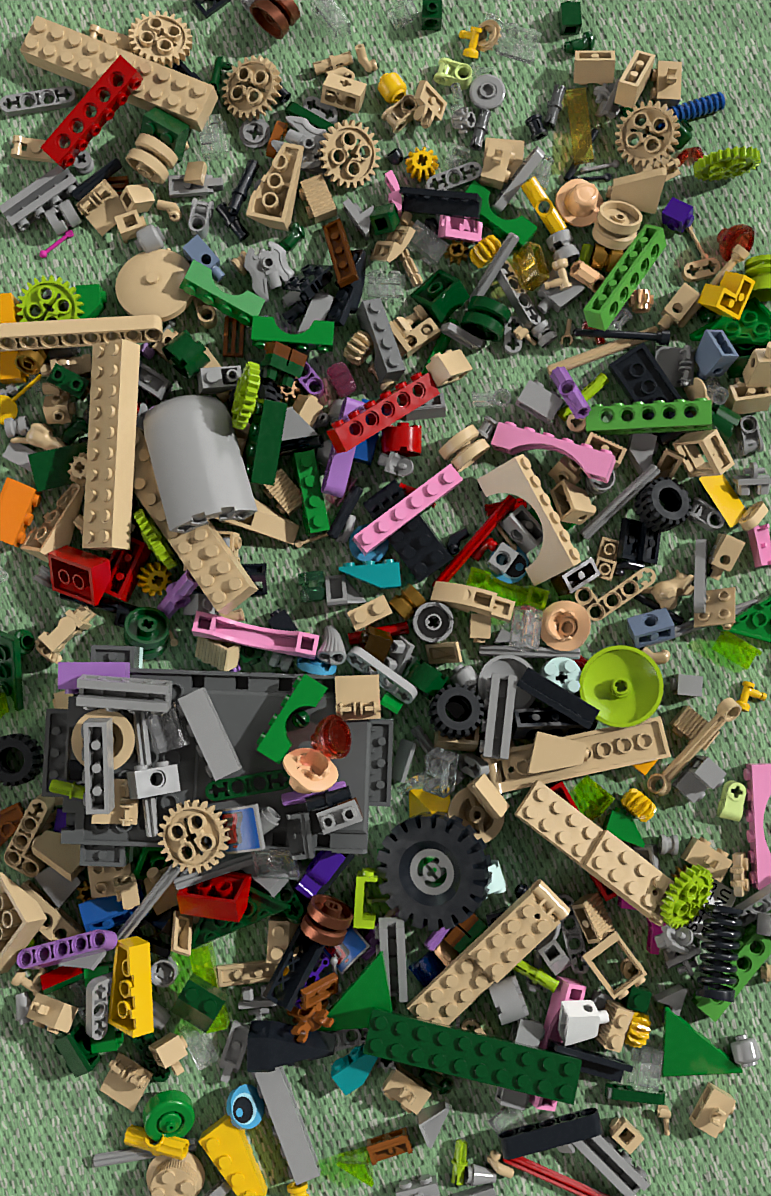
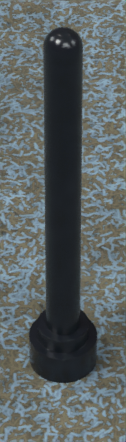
M575 328L573 330V335L580 337L655 341V343L663 346H668L670 341L669 329H661L656 331V333L617 330L603 331Z

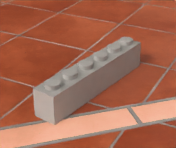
M283 1066L276 1067V1071L250 1072L252 1078L257 1079L259 1097L261 1099L264 1098L266 1103L264 1108L267 1118L272 1119L274 1137L276 1139L279 1138L281 1143L280 1152L282 1158L287 1159L289 1177L291 1179L294 1178L296 1185L320 1176L321 1166Z

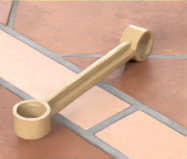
M726 698L721 701L717 707V714L661 774L655 773L649 777L647 787L650 792L658 796L667 795L671 790V781L726 722L733 721L739 716L742 708L733 698ZM663 778V787L656 791V782Z

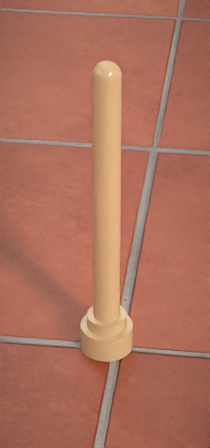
M737 244L732 250L731 259L710 284L718 286L725 271L730 272L737 263H740L742 260L745 261L750 253ZM699 297L679 321L678 327L683 328L702 306L697 303Z

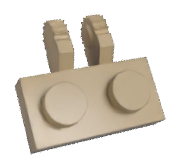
M420 80L414 96V100L420 106L415 109L413 117L417 122H421L420 124L423 128L428 129L433 119L435 121L442 120L447 102L426 80Z
M736 852L732 854L733 866L730 868V873L733 874V880L730 881V886L734 887V896L743 897L750 891V880L747 879V870H749L750 863L749 858H746V852Z

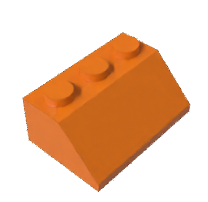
M9 477L6 478L0 493V541L19 548V545L25 541L27 526H30L34 519L33 511L41 502V492H37L36 489Z

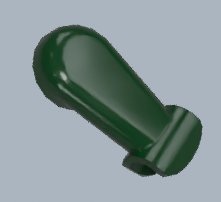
M218 56L215 59L211 80L208 83L214 86L215 90H217V95H220L218 85L221 75H223V70L229 71L232 69V64L224 62L223 56Z

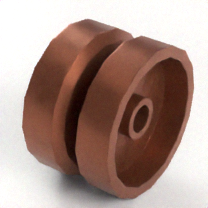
M255 0L250 6V12L258 25L276 39H282L290 30L289 26H293L301 17L298 6L293 0Z
M325 894L314 895L307 907L308 912L305 913L300 924L301 930L306 936L319 944L326 946L341 945L347 933V928H349L354 917L353 910L346 903L333 896Z

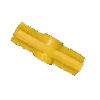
M535 176L520 186L551 235L567 228ZM543 201H547L549 204L546 212H540L538 209L539 204Z
M131 1124L125 1132V1145L150 1151L154 1156L164 1155L183 1160L189 1151V1140L176 1136L164 1137V1134H162L163 1137H161L160 1142L153 1145L155 1141L146 1134L143 1127Z

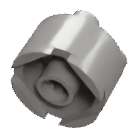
M425 603L414 614L412 621L413 630L422 641L426 643H439L445 640L452 632L454 626L453 614L442 603ZM431 618L433 620L436 618L438 620L436 623L438 627H429L428 624L430 622L428 619Z
M515 975L505 977L498 983L494 982L489 987L502 1026L529 1015Z

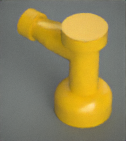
M471 26L470 31L461 30L459 32L461 39L470 40L468 48H465L463 51V56L478 59L479 52L476 50L479 33H482L481 28Z
M743 681L740 699L736 702L741 706V711L749 712L750 705L747 703L749 696L765 701L767 694L755 690L754 683Z

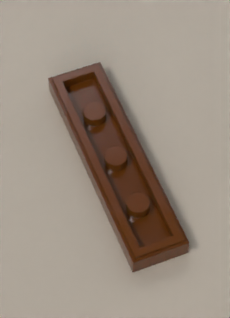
M338 218L322 226L337 282L342 288L359 280L343 223Z

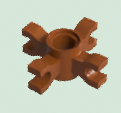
M323 1000L306 1010L293 1007L291 1012H286L288 1016L294 1017L292 1022L297 1024L293 1027L291 1033L299 1035L296 1039L299 1043H305L309 1031H316L321 1026L331 1028L334 1019L328 1018L329 1012L323 1010L329 1004L328 1000Z

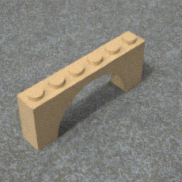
M524 454L512 458L477 479L486 497L497 493L513 494L524 499L537 513L543 529V543L536 560L525 568L534 586L581 562L578 550L573 547L569 533L562 527L559 515L553 510L550 498L542 490L541 482L534 475L531 463Z

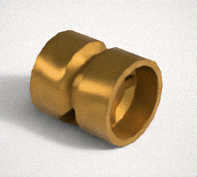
M595 243L590 267L598 271L604 268L606 272L610 273L622 257L623 250L609 249L599 243Z
M50 349L19 350L14 360L15 365L25 374L36 375L40 372Z
M408 583L401 590V595H396L388 603L407 621L414 615V609H418L427 601Z

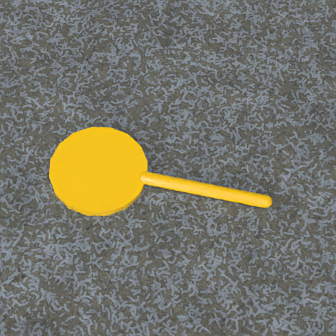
M41 374L36 376L13 398L0 395L1 425H4L5 418L12 417L15 420L18 414V407L15 401L42 378Z

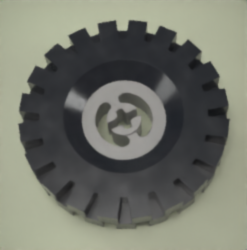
M431 811L420 813L417 816L414 815L391 830L392 833L388 834L382 842L384 848L378 852L377 861H380L381 865L376 867V874L378 878L383 879V882L378 885L381 894L388 893L390 899L386 903L391 910L397 907L400 910L397 916L405 922L412 919V926L422 929L428 926V931H439L443 927L445 930L454 928L473 915L489 893L490 889L487 886L492 882V872L488 871V867L492 863L490 854L485 855L483 851L487 846L482 838L478 840L475 838L474 834L477 831L470 824L466 827L463 826V819L455 815L449 818L447 813L439 811L431 814ZM427 856L436 857L427 865L423 866L424 860ZM447 872L445 882H433L439 879L442 875H444Z

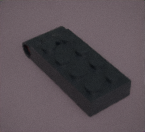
M644 342L608 366V369L631 403L644 402V404H652L653 401L657 400L669 403L682 399ZM688 411L685 414V416L688 418L694 417L691 411ZM667 412V416L664 417L671 419L675 416V413ZM647 413L643 419L651 420L654 414ZM686 431L652 434L657 435V441L661 446H665Z
M396 479L363 502L364 507L374 521L408 496L403 488L399 487L400 484ZM421 513L387 538L419 583L453 559Z

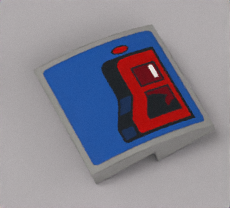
M258 803L217 810L218 812L222 811L219 817L220 820L227 819L226 823L223 824V828H230L229 831L225 832V836L230 837V840L224 842L229 847L227 850H224L225 854L265 849Z
M351 922L342 944L338 946L325 945L323 952L329 960L331 957L338 959L336 964L337 970L341 975H344L372 946L357 928H353V923Z

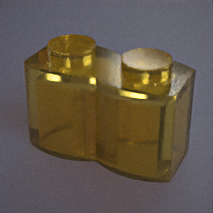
M529 241L513 254V266L518 271V283L523 289L534 291L549 279V270L544 262V254L539 244Z

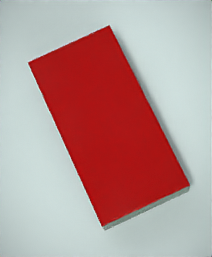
M61 966L41 975L42 991L47 995L83 979L84 968Z

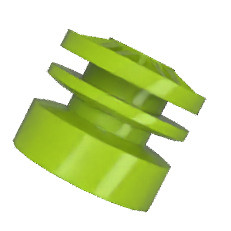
M771 254L747 259L744 262L746 270L744 275L756 281L748 300L756 297L759 301H771Z

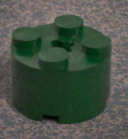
M186 329L162 348L168 361L171 359L175 364L173 367L186 379H191L199 372L200 368H204L210 362L209 357L204 353L206 350L205 346L199 340L195 342Z
M714 402L712 404V429L718 430L724 444H726L733 434V424L735 426L738 425L741 415L720 403Z
M415 655L402 674V677L414 687L419 688L421 695L431 700L443 688L449 677L447 675L441 677L443 674L440 673V670L423 659L418 662L419 658Z

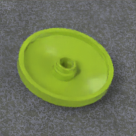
M617 645L600 650L587 661L579 680L581 699L600 710L595 719L604 725L614 728H630L644 723L656 712L663 696L664 685L659 667L649 655L631 646Z

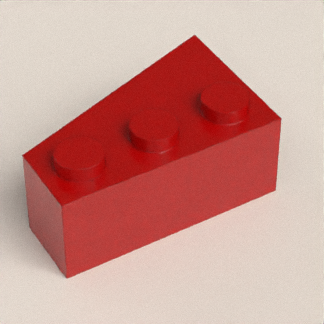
M131 537L130 550H114L110 554L112 555L109 558L111 580L105 593L123 601H129L139 580L136 575L142 573L140 568L145 567L152 552L146 543Z

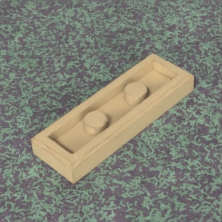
M266 960L217 965L218 988L269 982L278 964L266 963Z

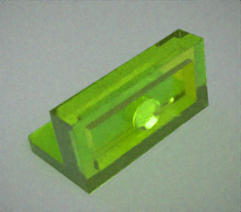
M729 631L720 632L711 648L745 670H748L755 656H760L762 651Z

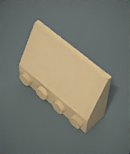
M0 872V974L7 973L16 962L18 953L28 946L47 920L39 903L2 872Z

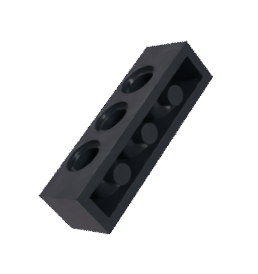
M554 708L514 709L511 735L512 740L534 739L538 731L558 737H565L593 731L598 723L595 719L590 729H587Z

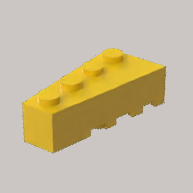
M138 936L117 941L108 1013V1023L132 1038L154 1032L150 942Z
M225 1114L201 1133L198 1142L237 1196H266L268 1188L253 1155L251 1145L245 1135V1130L233 1126L230 1115Z

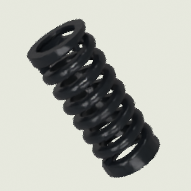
M705 904V914L715 919H705L703 921L705 927L713 930L703 931L702 936L714 942L701 943V948L711 953H702L699 958L701 961L712 965H699L698 970L713 977L700 976L697 978V982L703 985V988L696 989V996L734 1003L735 990L722 984H736L737 979L725 973H735L738 971V967L724 961H738L739 956L736 953L723 949L736 950L740 948V944L722 937H741L740 931L724 926H741L742 920L736 918H740L744 910ZM723 914H731V916L733 917H729Z

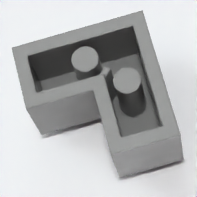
M697 755L671 786L689 802L695 803L705 796L706 793L704 791L707 788H719L724 783V777L727 773L709 757Z

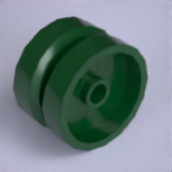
M472 296L467 306L468 312L464 314L460 323L461 327L480 339L499 342L505 331L503 326L507 325L511 311L502 303L491 298Z
M140 607L131 611L124 623V646L142 647L143 660L159 657L164 653L168 645L170 632L168 617L164 612L152 607Z

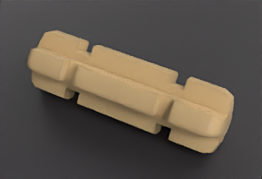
M404 249L399 258L403 261L402 265L408 277L411 278L412 285L417 287L422 284L423 280L421 275L418 274L419 271L413 259L410 258L408 249Z

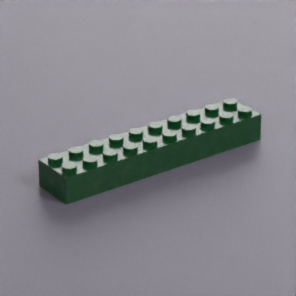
M372 1007L363 1046V1054L574 1105L582 1063L581 1059L563 1053Z

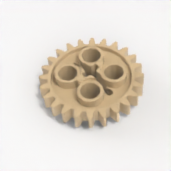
M158 10L156 15L149 11L148 17L141 14L142 20L135 18V23H131V29H128V43L133 54L163 66L168 64L170 68H172V63L179 66L180 60L185 62L186 56H190V50H192L191 29H187V23H182V18L175 20V14L169 17L167 16V11L163 15H160Z
M252 55L250 60L245 57L244 63L238 60V67L236 68L232 65L233 72H227L229 79L223 80L227 85L221 89L225 92L222 95V98L225 100L224 105L237 119L240 118L245 121L247 118L249 121H252L254 116L259 120L260 114L266 116L267 109L272 111L271 104L277 105V102L274 100L275 97H281L277 90L282 89V86L279 84L282 81V78L279 76L280 72L268 58L264 59L261 55L258 58Z
M649 100L648 105L645 106L643 101H641L640 108L634 105L633 112L626 110L627 118L620 117L623 124L616 125L620 131L616 132L615 136L620 139H617L615 144L620 146L617 150L619 153H623L621 155L623 160L628 158L627 162L629 165L634 161L636 168L640 163H642L644 169H646L647 163H650L653 168L654 161H658L661 165L662 157L669 159L668 151L675 152L672 145L679 144L675 138L681 136L680 132L676 131L680 128V124L675 123L678 118L677 115L672 116L674 114L673 109L667 111V104L661 107L660 102L657 101L655 106H653L652 101ZM640 119H646L644 125H637ZM664 123V129L657 131V125ZM650 131L652 135H647L645 138L643 134H648ZM634 138H638L639 142L636 145L631 146V140H633ZM651 144H658L655 150H648Z
M343 120L341 124L336 122L334 123L335 128L333 126L328 127L329 133L322 134L326 140L319 141L323 148L317 151L322 153L323 156L319 157L318 160L324 162L320 169L326 168L327 171L324 176L331 175L330 182L337 180V186L342 184L344 188H349L350 185L352 188H357V184L363 186L364 181H370L369 175H375L373 168H379L375 160L381 159V157L376 156V152H379L380 148H375L374 146L378 143V140H372L374 132L368 134L369 127L362 128V122H358L356 125L355 120H350L349 124L347 120ZM346 134L350 138V143L348 145L344 141V137ZM361 147L365 151L364 157H361L359 153ZM335 151L339 154L338 161H335L333 157ZM350 164L354 166L353 174L349 172Z
M199 799L194 800L193 803L190 800H186L184 805L178 803L176 804L177 809H169L171 815L163 816L166 823L159 824L164 829L163 832L157 833L158 836L163 837V840L158 842V845L165 846L161 854L168 853L165 861L174 860L172 867L180 865V872L185 871L187 867L189 874L194 873L195 869L198 874L203 872L204 868L208 871L212 868V865L219 864L217 858L222 859L225 857L221 850L229 848L224 844L225 841L230 840V837L225 836V832L229 831L230 828H223V824L226 823L227 819H219L222 811L214 813L215 805L207 808L208 801L202 802L201 805ZM196 816H199L202 819L201 827H199L195 822ZM177 826H180V827L182 828V830H183V835H182V836H179V835L177 834V832H176V827H177ZM195 833L197 837L192 839L191 835ZM206 836L212 840L211 847L205 844ZM186 846L192 849V857L186 854Z

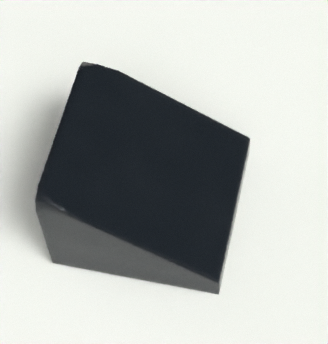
M121 602L116 609L114 625L124 628L125 619L128 614L140 607Z

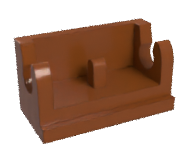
M406 1127L367 1139L366 1147L372 1166L377 1165L378 1161L406 1152L408 1154L413 1153Z

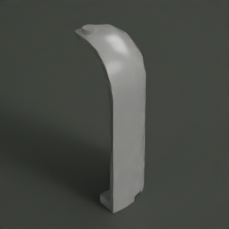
M183 395L165 400L146 412L143 420L144 435L169 531L186 534L197 527L208 524L207 520L212 518H219L220 521L245 520L258 511L235 430L232 427L231 416L225 404L212 396Z

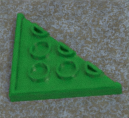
M754 297L747 301L739 320L721 316L689 334L690 340L701 341L705 330L708 329L723 330L731 343L767 345L771 341V311Z
M771 595L735 615V623L731 630H724L721 625H718L717 629L771 643Z
M383 951L377 954V957L367 965L356 981L345 990L341 998L328 1010L329 1014L327 1017L334 1019L331 1028L321 1026L317 1029L318 1031L368 1028L372 1007L393 1012Z
M665 1007L661 1066L663 1077L743 1072L741 1065L731 1060L730 1056L720 1048L715 1047L709 1039L694 1030L689 1023L674 1014L669 1007Z

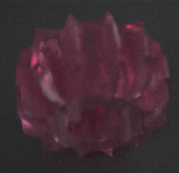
M341 361L327 368V375L338 396L342 398L356 391V384L345 363Z

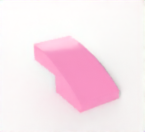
M390 170L385 173V183L391 191L388 194V202L394 203L398 216L401 217L402 196L399 193L400 187L393 171Z

